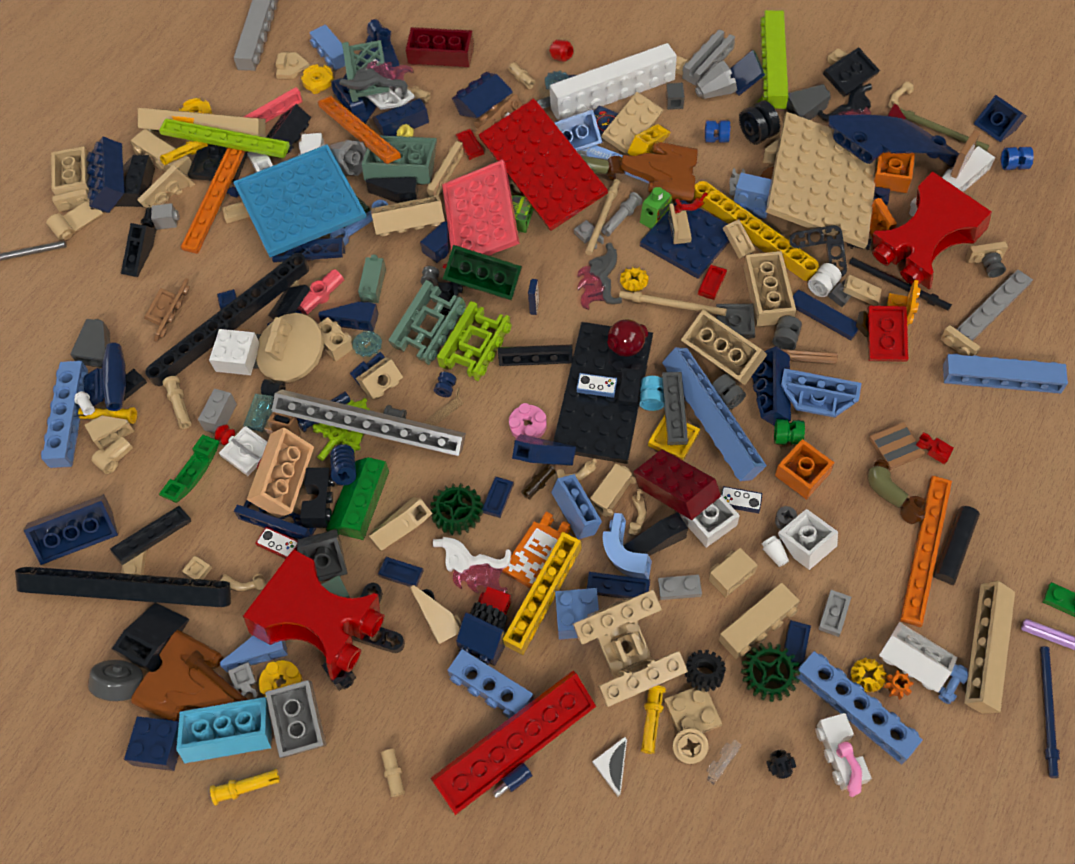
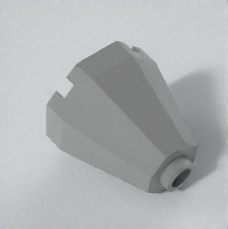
M724 60L716 62L696 83L695 92L698 97L706 99L732 94L737 91L736 81L734 78L731 79L730 74L732 72Z
M346 140L331 144L329 148L342 172L347 175L359 176L363 171L362 161L367 150L364 143Z

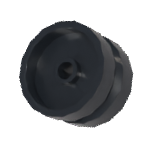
M765 100L754 104L753 107L744 109L739 114V124L742 133L754 145L764 142L767 138L777 135L780 131L779 116L775 108Z

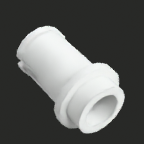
M81 391L75 394L74 401L76 404H79L84 415H91L95 409L89 400L90 396L88 393Z

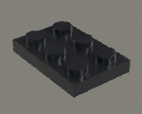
M858 47L828 67L823 72V75L845 97L876 76L880 70Z

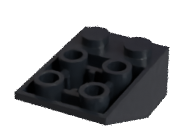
M154 603L122 632L112 650L120 657L150 672H155L162 663L160 658L161 651L174 632L177 630L183 631L190 619L158 603Z

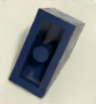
M446 221L420 241L422 253L436 263L444 259L449 253V231Z

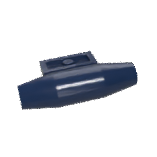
M109 343L105 348L102 369L97 368L84 376V392L90 396L89 400L93 406L102 402L104 398L108 410L118 411L122 409L126 391V364L121 345Z

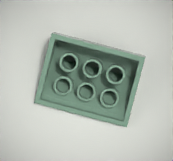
M381 136L401 154L400 159L388 164L367 148L362 161L364 181L375 178L416 177L418 184H429L431 182L437 138Z

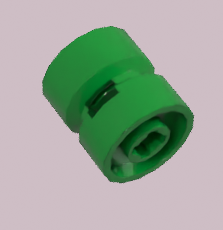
M776 419L774 444L786 445L787 442H790L791 445H797L802 439L804 440V421L793 420L789 423L785 419Z

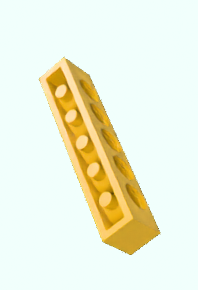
M562 532L502 639L506 647L524 655L555 599V591H559L582 549L581 540Z

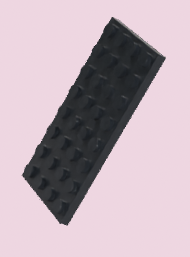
M581 322L553 441L576 446L575 455L628 464L641 392L639 391L637 406L618 404L623 368L642 370L641 380L645 377L653 333L648 332L644 346L637 354L624 357L616 354L608 346V333L612 326ZM580 373L617 378L614 398L577 393Z

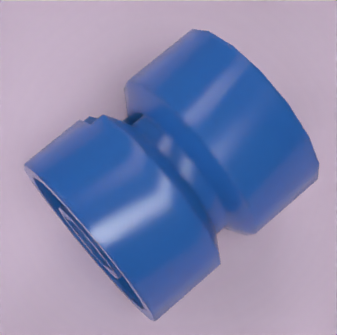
M706 121L705 143H715L716 140L719 143H729L730 121H720L719 123L716 121Z
M1032 147L1004 148L1001 155L1003 170H1015L1016 168L1020 170L1030 169L1034 159Z

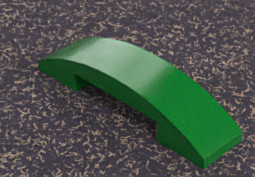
M202 435L192 448L194 454L175 480L170 479L159 495L175 503L183 499L197 485L208 469L218 449L219 441Z

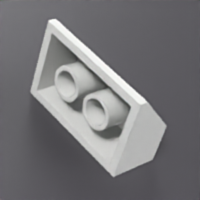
M901 622L898 623L879 655L887 664L895 665L904 674L908 673V677L916 678L922 682L924 687L939 692L951 674L957 660L956 656Z

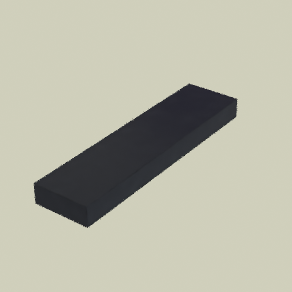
M178 506L111 547L110 551L119 563L124 565L189 524L191 518Z

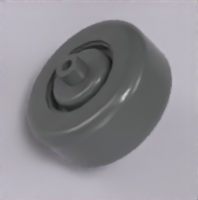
M123 660L103 661L91 668L88 689L95 697L103 700L132 699L134 692L143 680V672L137 665Z

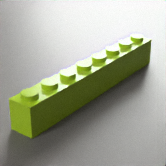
M765 10L764 17H761L760 22L761 47H764L761 54L763 58L762 68H765L763 69L765 76L762 77V79H765L763 80V90H765L763 101L769 102L775 109H786L788 79L784 11Z

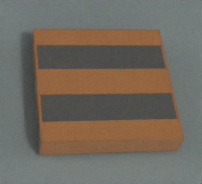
M904 422L869 437L870 442L881 459L889 463L888 470L923 457L925 454L923 449L916 446L917 440Z

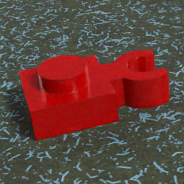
M923 432L916 446L921 449H927V455L945 464L949 460L954 447L937 437L935 440H932L930 435Z

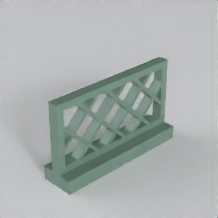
M381 40L349 46L348 42L342 43L347 80H352L357 70L361 68L365 70L369 65L373 67L374 71H381V76L387 78ZM379 47L375 53L371 51L372 48ZM358 50L363 51L360 55L354 53V51ZM366 54L371 55L368 60L363 58ZM375 58L380 60L378 64H375L372 61ZM359 61L364 62L362 67H359L356 64ZM377 84L368 87L367 90L349 89L352 102L359 101L358 97L390 92L389 87H377Z

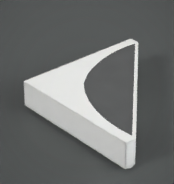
M625 737L593 761L594 766L617 797L621 794L627 744Z

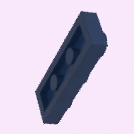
M589 572L587 589L597 588V595L622 599L634 598L648 592L650 587V579Z

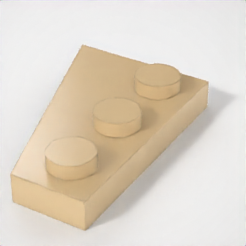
M172 165L137 200L144 207L152 208L154 205H162L168 201L170 196L175 193L179 195L183 192L182 189L187 186L192 187L195 183L175 165Z

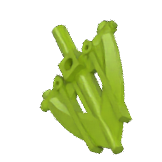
M363 398L362 400L357 402L351 400L347 404L350 406L370 410V408H368L366 405V398ZM322 423L313 425V432L318 434L321 432L325 438H329V442L317 456L319 460L324 461L334 446L341 443L351 446L354 452L356 450L360 451L361 447L359 444L364 433L348 432L349 430Z

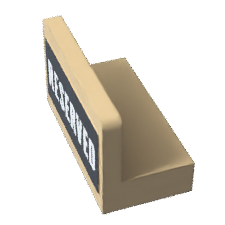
M669 204L668 218L673 243H690L692 237L686 210L675 213L674 205Z

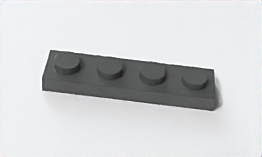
M662 372L668 445H687L688 436L682 373Z

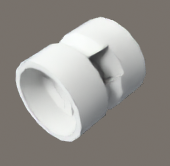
M824 263L809 280L808 287L816 296L826 297L840 281L842 274L833 264Z

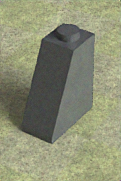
M824 84L788 93L786 109L789 113L811 120L818 115L819 110L823 111L828 107L831 94Z
M86 319L70 354L75 361H82L86 366L102 368L105 348L110 343V331L105 323L100 319Z

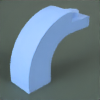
M614 513L613 520L609 524L610 532L603 531V545L608 557L614 566L626 576L649 579L652 563L649 555L633 553L624 548L623 539L626 520L622 513Z

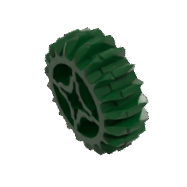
M452 483V488H448L445 485V491L438 489L439 496L433 495L434 502L430 503L432 521L436 523V527L438 529L442 528L444 533L449 530L451 535L455 531L461 535L462 530L468 533L469 527L475 529V522L480 523L481 519L479 516L483 515V503L476 490H471L469 485L464 488L461 483L458 487ZM462 499L469 501L472 504V506H468V504L463 503ZM441 512H445L447 515H450L451 520L445 518L441 514Z
M770 642L767 644V649H765L763 644H759L760 651L753 647L751 649L753 655L747 653L745 656L749 661L742 662V665L748 668L741 670V674L748 675L742 679L743 683L750 682L746 689L749 691L754 688V697L757 696L758 692L761 693L762 701L765 700L766 695L769 696V702L774 701V695H776L778 701H782L781 693L788 698L790 696L788 689L793 692L796 690L792 683L798 684L800 681L794 677L800 675V671L793 669L799 663L791 662L795 655L787 656L788 648H785L783 652L779 651L780 644H777L775 649H772V643ZM763 656L776 657L771 663L759 660ZM782 662L785 664L788 671L787 680L784 678V675L779 670V666ZM753 664L762 673V679L759 683L753 674ZM776 664L774 673L764 680L767 676L765 669L770 670ZM771 681L783 685L777 689L765 688V685Z

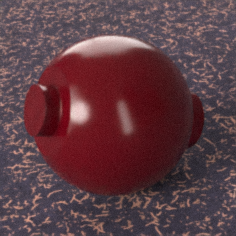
M623 319L617 321L609 330L608 346L620 356H633L643 348L645 338L648 337V330L645 325L639 324L634 320Z

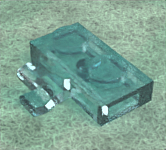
M255 394L243 424L244 427L263 432L267 419L272 414L273 396Z

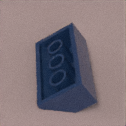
M104 494L29 522L23 530L40 565L118 536L113 512Z

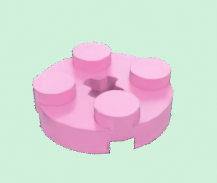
M521 404L509 417V427L512 435L515 438L520 434L540 438L547 428L546 414L534 405ZM531 420L532 425L528 424L525 426L524 421Z

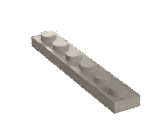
M1017 270L956 330L974 341L1032 283L1033 279Z

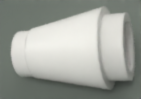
M776 535L762 543L763 550L778 567L789 562L780 539H777Z

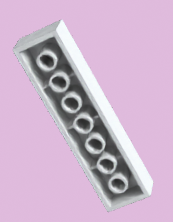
M666 43L551 84V110L557 120H561L588 110L597 109L599 105L604 106L627 98L636 92L641 93L675 80L677 55L670 45Z

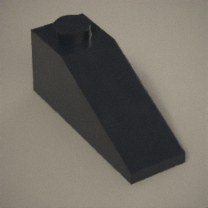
M416 177L366 179L368 193L396 203L418 199Z
M130 223L121 274L139 277L153 248L156 229Z
M676 512L655 523L625 544L624 548L633 553H643L650 556L686 539L688 527L680 514Z

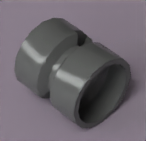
M782 316L779 318L772 341L773 345L779 349L794 350L802 328L801 321L793 316Z
M729 374L720 376L712 384L729 410L738 406L746 397V393L739 385H736L735 380Z

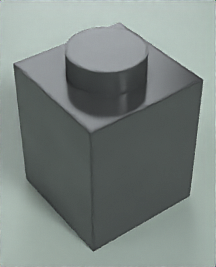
M667 83V110L684 109L683 83Z

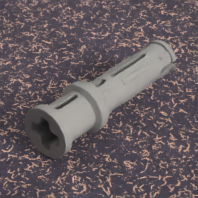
M635 192L630 193L629 198L620 204V209L602 227V233L610 236L627 216L632 215L634 209L643 203L642 198Z

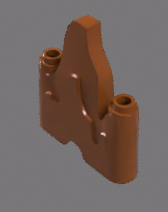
M657 142L653 144L652 153H644L637 156L623 155L621 168L634 176L647 180L649 182L648 192L652 193L655 187H660L672 195V200L679 199L680 201L692 203L695 190V176L692 174L693 167L697 164L698 149Z
M180 630L174 632L161 651V668L155 672H148L131 699L133 705L164 720L178 722L180 712L185 711V709H199L234 703L236 701L229 697L223 689L202 671L195 668L191 669L185 664L188 657L198 650L204 656L205 663L209 667L218 668L223 660L221 653Z

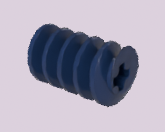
M347 444L337 445L330 453L332 480L344 486L353 483L356 479L355 453L353 448Z

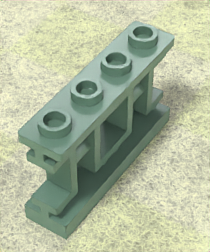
M426 280L388 341L394 348L400 349L403 352L408 344L419 349L416 356L419 360H423L429 365L431 361L436 359L438 350L445 344L450 330L452 331L455 328L458 317L466 309V304L463 298L453 295L450 302L438 297L441 293L440 288L433 286L431 282ZM430 299L437 303L433 310L426 307ZM443 307L450 309L447 317L440 314ZM427 314L438 319L431 333L420 327ZM411 330L418 333L415 340L407 337ZM424 337L432 340L428 348L421 344Z

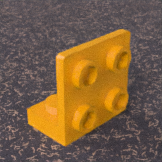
M914 280L908 296L889 293L887 299V306H907V327L913 323L914 313H917L919 303L916 302V298H919L921 290L918 287V280Z

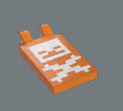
M547 511L543 515L540 524L535 521L512 553L509 565L502 569L504 574L530 589L562 532L568 534L571 530L569 528L570 524L565 521L561 523L558 531L551 528L550 526L554 519L552 518L553 515Z

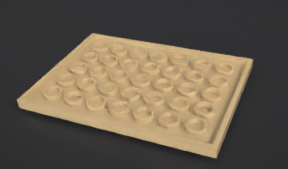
M786 112L783 118L765 212L809 229L836 225L842 230L844 242L865 249L869 238L877 159L871 164L864 163L834 140V129ZM834 228L830 233H825V229L822 230L823 234L833 238L838 234V231H835Z

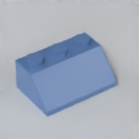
M593 110L554 122L576 151L602 143Z

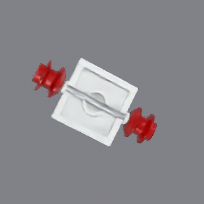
M227 424L219 426L215 431V440L221 441L222 445H226L219 452L220 456L249 476L256 468L258 469L267 441L246 426L236 436L235 430L230 429Z

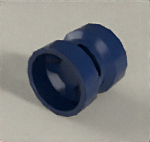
M440 372L434 392L441 397H451L453 392L452 386L455 385L457 378L449 372Z

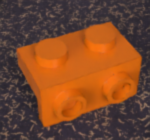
M881 198L874 199L872 204L869 230L872 238L876 230H892L897 225L895 218L892 217L887 205Z

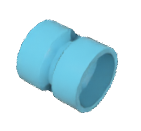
M658 376L642 378L640 407L648 411L662 409L664 407L662 378Z

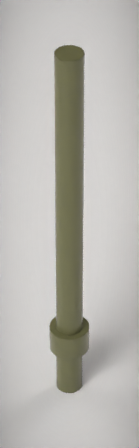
M900 108L905 118L910 122L914 121L964 143L969 138L959 132L915 115L913 111H906ZM977 140L975 147L979 146L987 152L990 145Z

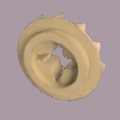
M684 728V730L677 733L673 740V751L680 761L687 764H695L703 760L707 755L709 745L703 732L695 728ZM687 738L692 743L696 742V745L693 746V754L688 747L684 748L687 745Z

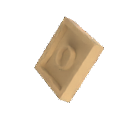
M697 686L664 699L677 733L684 730V728H695L705 733L722 726L720 717L709 693L705 692V688L699 691Z

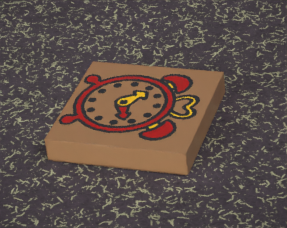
M973 131L959 152L951 172V177L957 179L968 162L980 136V131Z

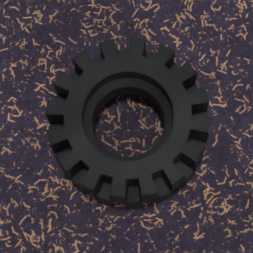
M475 602L469 613L504 630L508 621V616L504 612L499 611L498 608H493L491 605L488 606L486 603Z
M698 650V653L693 652L692 656L688 657L686 664L688 671L685 673L686 681L688 683L692 682L691 687L693 688L698 686L697 690L699 691L702 688H705V692H709V688L712 691L716 690V687L719 688L721 686L726 667H724L725 662L721 661L722 658L720 656L715 657V652L709 654V650H705V653H702V650ZM705 667L710 669L713 673L704 674L700 672L697 668Z

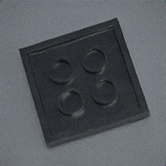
M208 144V147L198 150L188 172L189 178L212 181L228 147ZM248 151L245 152L231 183L239 179Z

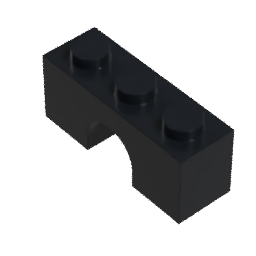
M330 467L306 468L304 485L307 494L318 496L311 501H302L300 516L304 528H327L328 520H331L332 511L329 508L330 503H333L331 487L335 486V482L331 477Z

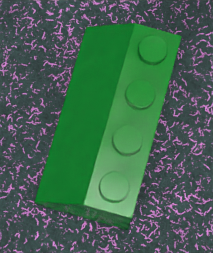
M369 457L355 461L356 479L349 485H343L331 520L327 526V532L337 529L339 535L360 540L365 539L389 475L386 461Z

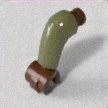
M581 156L595 174L607 173L608 178L611 180L616 179V173L625 174V171L621 168L622 157L612 156L608 160Z
M882 459L876 460L874 467L869 469L868 472L870 487L879 496L896 507L900 508L903 506L900 510V515L905 522L909 524L921 522L925 518V511L921 507L926 499L919 496L907 498L909 494L892 481L888 470L889 463Z

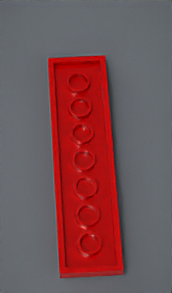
M571 671L430 779L456 815L597 706L577 673Z

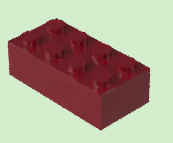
M411 27L405 49L408 64L470 68L474 48L473 31Z
M663 449L633 471L639 489L690 520L696 518L721 497L717 481L714 477Z

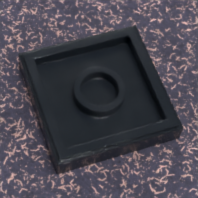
M301 285L286 289L268 315L275 319V317L279 318L286 314L295 313L310 288L307 285Z

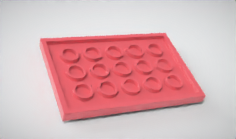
M504 160L442 184L451 250L453 245L489 256L520 244Z

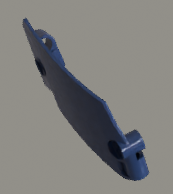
M373 19L367 25L368 37L366 43L381 40L385 67L395 77L400 68V63L391 43V31L384 28L377 19ZM379 47L372 48L371 51L375 53ZM366 54L363 58L368 60L371 55ZM359 61L356 65L362 67L364 62ZM347 73L342 79L347 80ZM340 79L331 81L332 90L341 104L366 124L377 106L366 96L358 97L359 101L352 102L349 89L339 84Z
M833 115L828 118V126L834 129V140L866 164H871L883 152H890L891 154L926 153L930 158L935 159L939 157L941 161L953 168L959 152L946 144L944 137L939 135L933 136L906 119L881 115Z

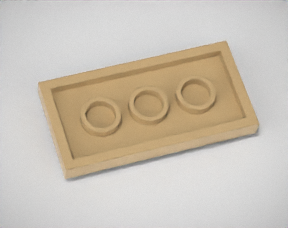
M636 92L603 132L601 138L629 156L627 152L635 135L652 127L662 114L663 109Z

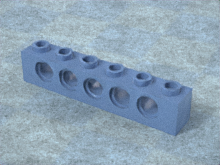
M82 361L60 362L59 369L56 371L57 380L56 385L53 387L54 396L53 401L50 403V417L47 419L48 429L44 435V450L41 452V458L49 468L72 467L80 424V418L78 417L80 406L75 403L74 398L76 393L84 391V376L89 371Z
M814 651L798 669L801 674L796 677L840 714L845 713L848 721L901 765L922 742L923 739L919 737L916 730L900 722V718L895 713L888 712L882 707V703L878 699L867 695L861 685L850 681L841 669L834 668L824 655L817 654ZM818 673H825L828 680L821 679ZM836 687L843 688L846 694H839L836 691ZM854 702H860L864 709H857L854 706ZM872 716L878 717L882 724H875ZM890 731L898 733L900 740L892 738Z

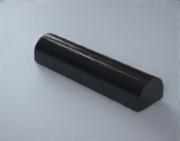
M572 344L498 347L499 366L571 364L573 360Z
M961 506L958 509L934 578L953 586L955 585L980 516L977 509L970 506Z

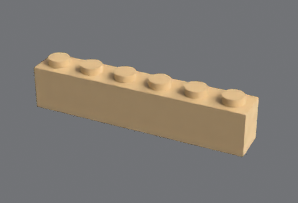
M1000 581L984 583L980 587L965 704L982 714L1001 712L1015 591Z

